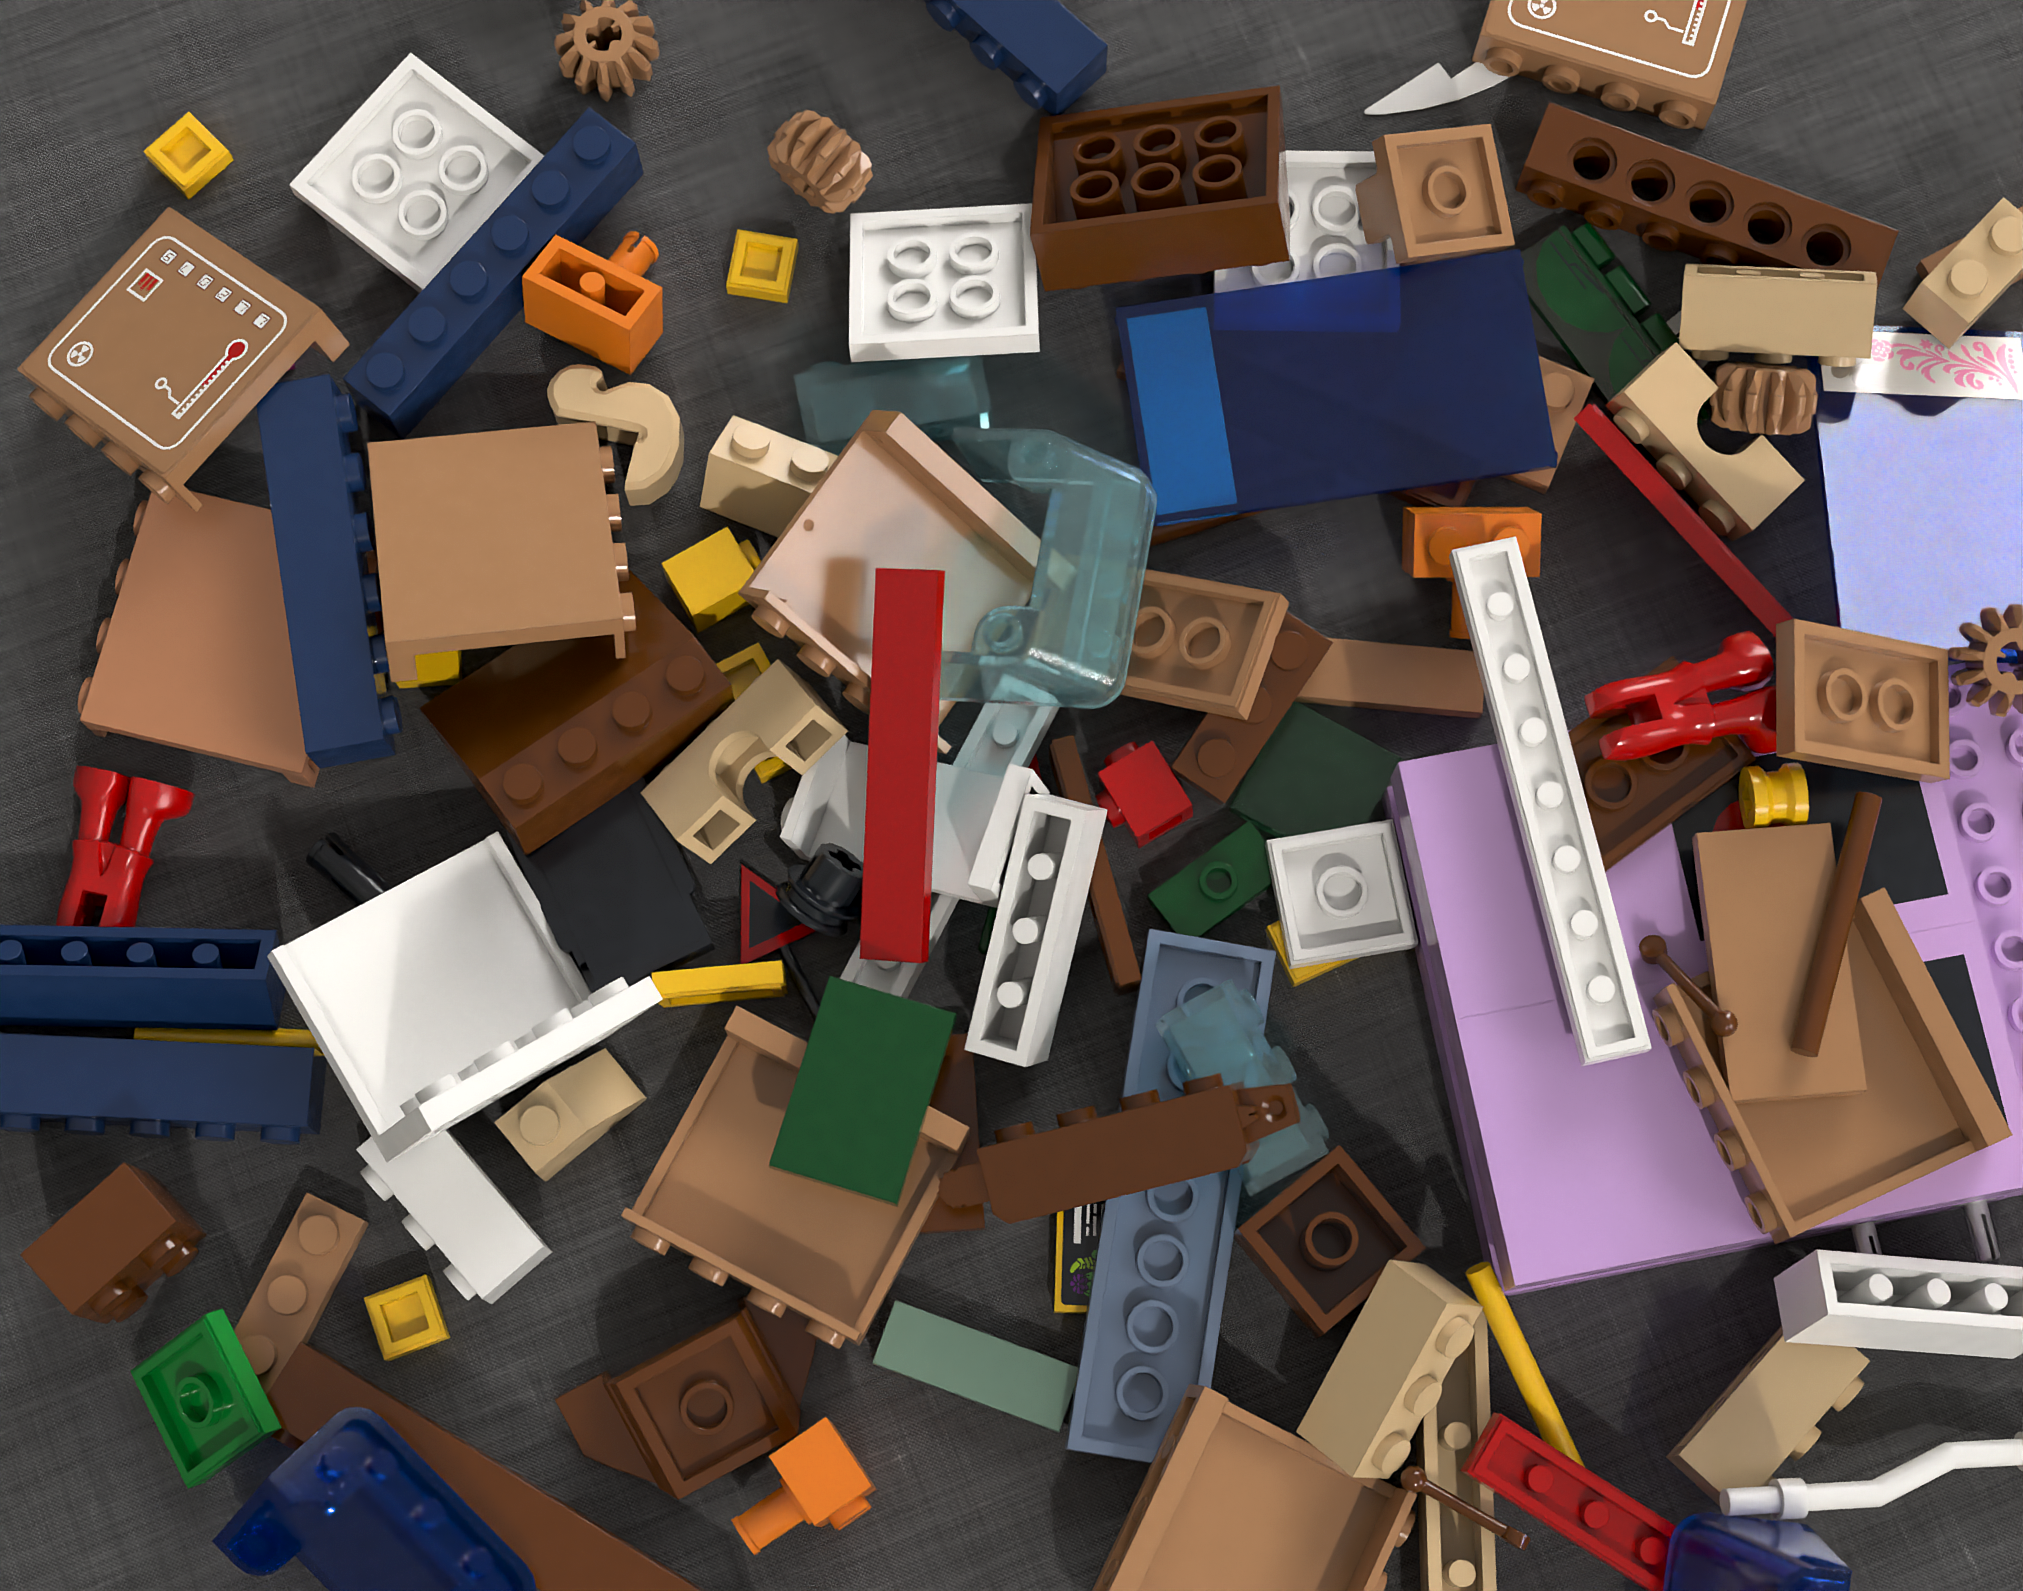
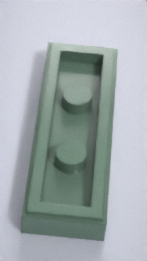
M896 1300L872 1362L879 1367L1058 1433L1075 1388L1078 1367Z

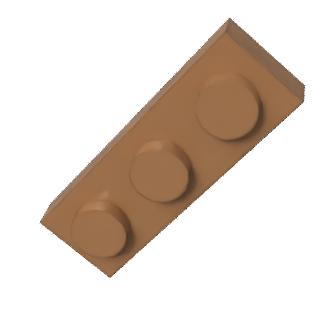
M309 1193L305 1194L234 1330L265 1394L272 1387L300 1342L307 1344L369 1225L365 1220Z

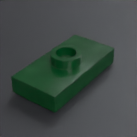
M1250 821L1246 822L1148 894V902L1172 933L1202 938L1272 886L1265 849L1266 841Z

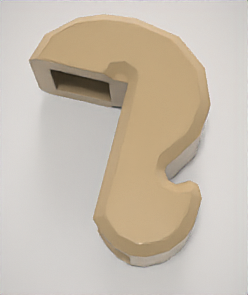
M577 364L560 370L551 379L547 388L548 400L558 425L596 421L598 439L634 446L624 489L630 506L650 505L668 493L678 479L684 462V431L680 417L669 396L650 384L628 382L608 389L602 371L596 366Z

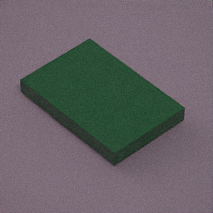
M829 976L769 1167L898 1207L955 1025L956 1013Z

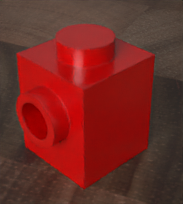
M1153 740L1140 748L1136 742H1130L1118 748L1103 760L1106 768L1098 772L1099 784L1103 791L1094 797L1100 808L1108 810L1106 819L1114 829L1124 824L1139 849L1193 817L1191 801Z

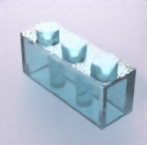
M981 355L867 361L842 366L839 362L828 361L814 364L808 367L805 373L794 375L806 443L837 456L840 455L872 410L902 412L933 442L993 431V412Z
M1231 978L1162 1015L1155 1024L1186 1081L1221 1073L1224 1085L1243 1081L1245 1087L1292 1083L1297 1080L1296 1073L1287 1055L1279 1046L1271 1049L1258 1027L1264 1023V1017L1256 1000L1246 988L1238 991ZM1295 1091L1301 1122L1259 1139L1260 1147L1252 1161L1235 1168L1251 1197L1329 1153L1323 1142L1329 1138V1132L1322 1117L1311 1103L1303 1107Z

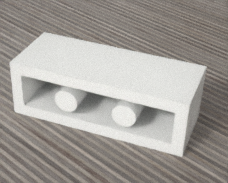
M448 1129L388 1163L385 1161L372 1136L356 1149L368 1163L360 1171V1174L384 1201H387L392 1195L396 1196L410 1213L401 1221L402 1224L426 1251L434 1244L439 1247L451 1262L443 1270L444 1274L468 1301L478 1294L481 1299L493 1304L552 1253Z

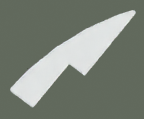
M1438 62L1365 109L1364 113L1366 115H1384L1422 110L1463 99L1493 87L1509 77L1497 75L1489 71L1484 64L1476 62L1450 78Z

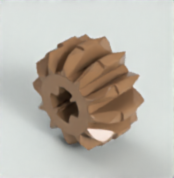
M581 0L579 6L582 15L576 16L563 13L561 23L565 33L556 35L555 49L557 54L561 56L559 66L562 75L566 79L575 78L576 88L583 96L598 86L600 97L606 102L611 98L613 88L621 87L625 94L632 97L633 92H635L632 79L650 81L653 71L649 62L658 60L660 53L658 42L652 38L655 34V29L651 18L648 15L639 16L637 4L633 3L632 0H628L618 8H616L614 0H602L601 6L594 8L589 1ZM605 45H609V50L605 51Z
M805 110L803 113L797 112L789 122L785 121L773 135L775 137L774 140L767 147L770 165L780 174L781 181L787 183L794 190L795 195H801L811 206H818L826 213L844 212L851 202L854 204L866 190L865 185L873 177L871 161L861 151L860 144L852 140L847 135L845 129H840L834 125L829 117H821L815 111Z
M1739 361L1736 363H1725L1717 367L1714 383L1719 389L1710 396V405H1712L1711 417L1716 425L1722 428H1729L1731 431H1744L1750 434H1781L1789 436L1801 434L1810 429L1813 414H1816L1818 394L1816 392L1815 375L1809 370L1797 368L1796 366Z
M2009 604L2003 616L1995 607H1985L1980 611L1982 628L1971 622H1963L1959 627L1961 635L1970 644L1968 648L1950 647L1948 656L1955 660H1965L1966 668L1958 670L1951 675V681L1954 685L1959 686L1973 683L1966 697V702L1970 706L1980 707L1988 701L1991 715L2005 717L2012 705L2019 713L2023 714V605ZM2002 648L2017 652V664L2009 663V666L2014 669L2013 672L1998 670L1997 657H2006V654L2000 651Z

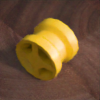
M1785 763L1778 771L1765 772L1759 766H1746L1742 768L1739 777V804L1745 829L1767 828L1769 825L1778 824L1783 826L1807 825L1809 795L1807 780L1801 764Z

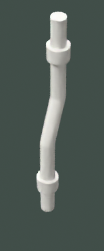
M2018 1432L2014 1439L1945 1442L1868 1481L1805 1484L1801 1478L1772 1479L1768 1486L1722 1489L1719 1498L1721 1511L1725 1516L1771 1513L1772 1517L1776 1520L1805 1518L1808 1511L1881 1507L1953 1469L2017 1465L2023 1471V1432Z

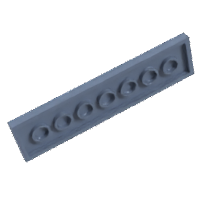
M1149 929L1145 938L1140 970L1142 981L1137 989L1120 1098L1158 1089L1160 1101L1185 1095L1182 1082L1221 1073L1224 1085L1243 1081L1245 1087L1256 1086L1276 951ZM1119 1103L1118 1112H1122V1111H1121V1107H1120V1103ZM1244 1164L1237 1168L1104 1200L1065 1442L1066 1450L1152 1464L1188 1385H1201L1211 1389Z

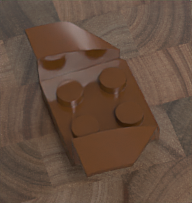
M747 1294L737 1299L740 1310L614 1379H612L609 1371L606 1370L556 1397L555 1401L584 1457L656 1483L659 1489L679 1500L798 1435L801 1415L800 1405L817 1342L816 1337L804 1331L810 1320L786 1308L782 1317L779 1318L747 1301Z

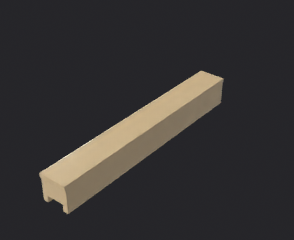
M1481 1311L1473 1325L1474 1334L1469 1346L1461 1355L1455 1358L1441 1384L1442 1394L1439 1401L1429 1413L1423 1416L1416 1429L1417 1466L1425 1471L1429 1481L1494 1517L1493 1491L1460 1471L1491 1418L1487 1319L1483 1311ZM1418 1492L1421 1591H1497L1495 1534L1425 1493Z

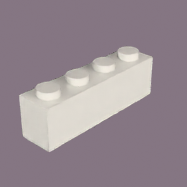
M1027 794L1024 796L964 1050L1023 1067L1048 1061L1107 809L1050 794Z
M1816 1249L1774 1277L1785 1342L2014 1359L2023 1354V1267Z

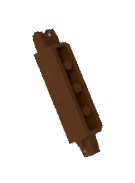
M1221 1073L1182 1082L1185 1095L1160 1101L1158 1089L1119 1098L1122 1112L1097 1117L1095 1105L1057 1114L1056 1118L1059 1128L1035 1133L1033 1122L1029 1121L994 1130L997 1143L977 1149L979 1162L964 1165L957 1169H950V1172H944V1176L938 1179L940 1183L937 1194L945 1202V1206L950 1205L952 1209L957 1207L960 1209L965 1207V1205L968 1207L990 1201L993 1215L1008 1224L1240 1167L1242 1164L1252 1161L1260 1147L1259 1139L1301 1122L1299 1108L1291 1083L1245 1087L1244 1082L1239 1081L1224 1085Z

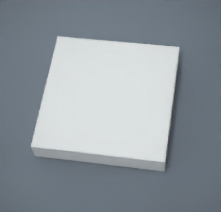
M1393 819L1266 841L1265 849L1289 969L1416 948L1418 939Z

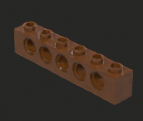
M1551 102L1547 106L1515 189L1518 192L1527 194V197L1533 203L1549 209L1562 207L1583 215L1588 222L1598 228L1624 230L1642 237L1643 241L1652 248L1667 252L1678 250L1699 258L1702 264L1876 272L1877 290L1899 230ZM1577 166L1591 167L1599 174L1600 179H1585L1574 168ZM1632 188H1648L1655 193L1658 200L1644 201L1634 194ZM1690 209H1705L1713 215L1716 222H1701L1692 215ZM1757 229L1764 231L1771 237L1773 244L1765 245L1756 242L1750 236L1748 230ZM1807 251L1823 253L1829 259L1831 266L1817 265L1809 258Z

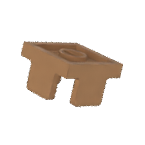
M1491 124L1388 134L1372 142L1377 172L1358 183L1355 188L1365 241L1369 245L1381 243L1391 238L1396 264L1400 263L1401 272L1448 267L1476 254L1503 251L1515 245Z

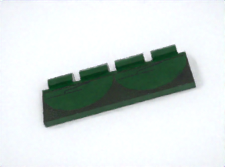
M1590 222L1582 225L1573 231L1572 234L1563 225L1507 261L1503 268L1581 372L1594 378L1592 386L1605 404H1607L1656 356L1675 342L1679 344V338L1660 313L1651 316L1642 322L1641 325L1636 318L1647 311L1652 303L1623 265L1616 267L1605 276L1602 275L1600 270L1610 264L1616 255ZM1710 397L1699 410L1697 427L1706 423L1710 418L1705 409L1711 406ZM1641 443L1636 444L1647 460L1653 458Z

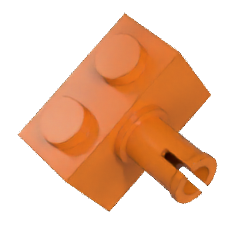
M630 231L623 237L621 244L610 258L606 260L555 234L522 276L525 323L631 375L663 334V289L661 286L642 277L659 257L656 245L644 235L641 242L635 248L633 245L639 239V232Z
M1403 507L1402 570L1413 578H1446L1447 581L1452 582L1451 629L1449 630V637L1470 639L1449 559L1451 551L1516 536L1526 576L1540 577L1542 513L1529 507Z
M825 1417L769 1456L782 1476L779 1479L782 1486L740 1516L732 1518L731 1521L750 1551L757 1555L761 1552L762 1548L803 1520L808 1525L813 1523L814 1526L821 1528L830 1522L835 1530L843 1529L872 1508L865 1497L877 1489L834 1424Z

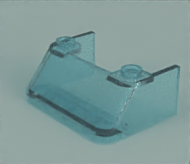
M954 427L953 441L982 482L1016 483L1028 492L1050 493L1029 606H1002L991 610L980 620L975 629L971 652H941L940 700L1089 709L1100 708L1110 704L1122 692L1127 678L1157 508V494L1146 474L1139 468L1051 430Z

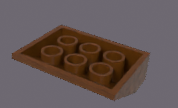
M1280 85L1041 117L1039 122L1030 237L1045 292L1062 289H1082L1087 286L1126 281L1139 282L1150 278L1189 273L1202 274L1213 270L1245 266H1265L1270 263L1290 261V210Z
M631 570L628 571V581L618 582L620 593L632 592L636 631L624 632L626 658L616 659L613 634L516 644L419 708L525 856L608 802L640 778L645 777L684 751L713 720L718 718L735 701L731 683L698 640Z

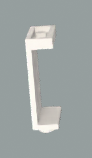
M844 735L801 777L795 796L790 798L784 806L781 815L782 832L780 838L800 859L810 861L822 843H833L848 850L863 863L868 745L851 742ZM937 762L931 892L998 908L1024 796L1027 794L1050 793L1033 769L1009 764L1005 776L1000 777Z

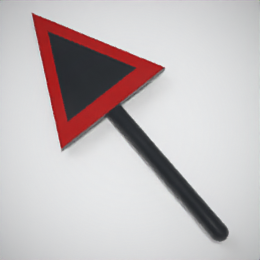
M741 864L740 964L752 963L778 951L815 1022L820 1003L790 945L817 931L806 926L791 915L780 903L776 895V889Z

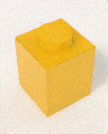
M727 526L661 564L667 582L699 633L749 605L738 592L755 571L761 560L750 541L746 539L738 544Z

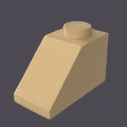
M604 1048L544 1081L494 1123L532 1170L546 1182L647 1098L607 1049Z

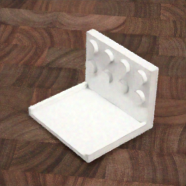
M498 831L472 847L286 945H281L272 950L267 956L387 1163L602 1041L663 1000L650 976L631 987L628 986L623 977H620L596 992L591 993L570 954L563 952L559 948L541 910L538 899Z

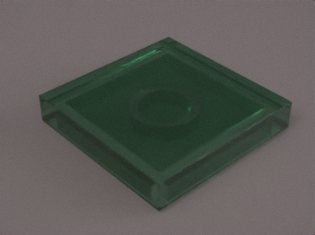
M1294 701L1261 749L1232 801L1229 811L1278 838L1366 824L1390 782L1397 763L1402 758Z

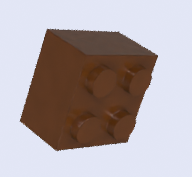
M1340 1145L1240 1226L1233 1237L1316 1339L1370 1296L1389 1260L1410 1262L1426 1249Z
M123 1162L25 1249L20 1256L72 1315L108 1324L112 1319L119 1323L134 1314L146 1302L148 1295L145 1293V1290L161 1275L165 1273L167 1277H171L192 1262L199 1252L195 1245L207 1233L157 1177Z

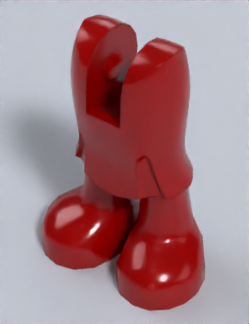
M1751 631L1737 633L1723 639L1717 655L1695 664L1682 661L1674 668L1659 674L1610 682L1584 696L1585 706L1590 718L1603 719L1628 713L1631 726L1613 731L1599 739L1600 752L1605 760H1633L1681 745H1708L1712 738L1725 735H1740L1751 752L1760 754L1776 752V685L1761 688L1773 676V659L1765 644ZM1725 689L1737 692L1751 691L1742 696L1712 705L1707 696V693Z
M77 766L73 787L81 800L78 838L72 841L73 862L59 904L56 926H90L95 908L98 906L104 908L99 927H135L143 883L147 872L154 863V860L150 858V853L159 828L165 820L186 816L192 808L195 794L181 788L140 777L131 776L129 778L104 769ZM127 800L120 844L109 842L118 810Z

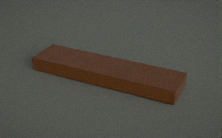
M1070 735L1052 740L1051 745H1049V762L1059 797L1093 806L1074 736ZM1101 836L1087 898L1113 992L1120 996L1137 991L1142 978Z

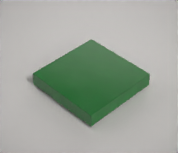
M223 1308L203 1315L131 1370L136 1385L188 1489L205 1483L282 1428Z

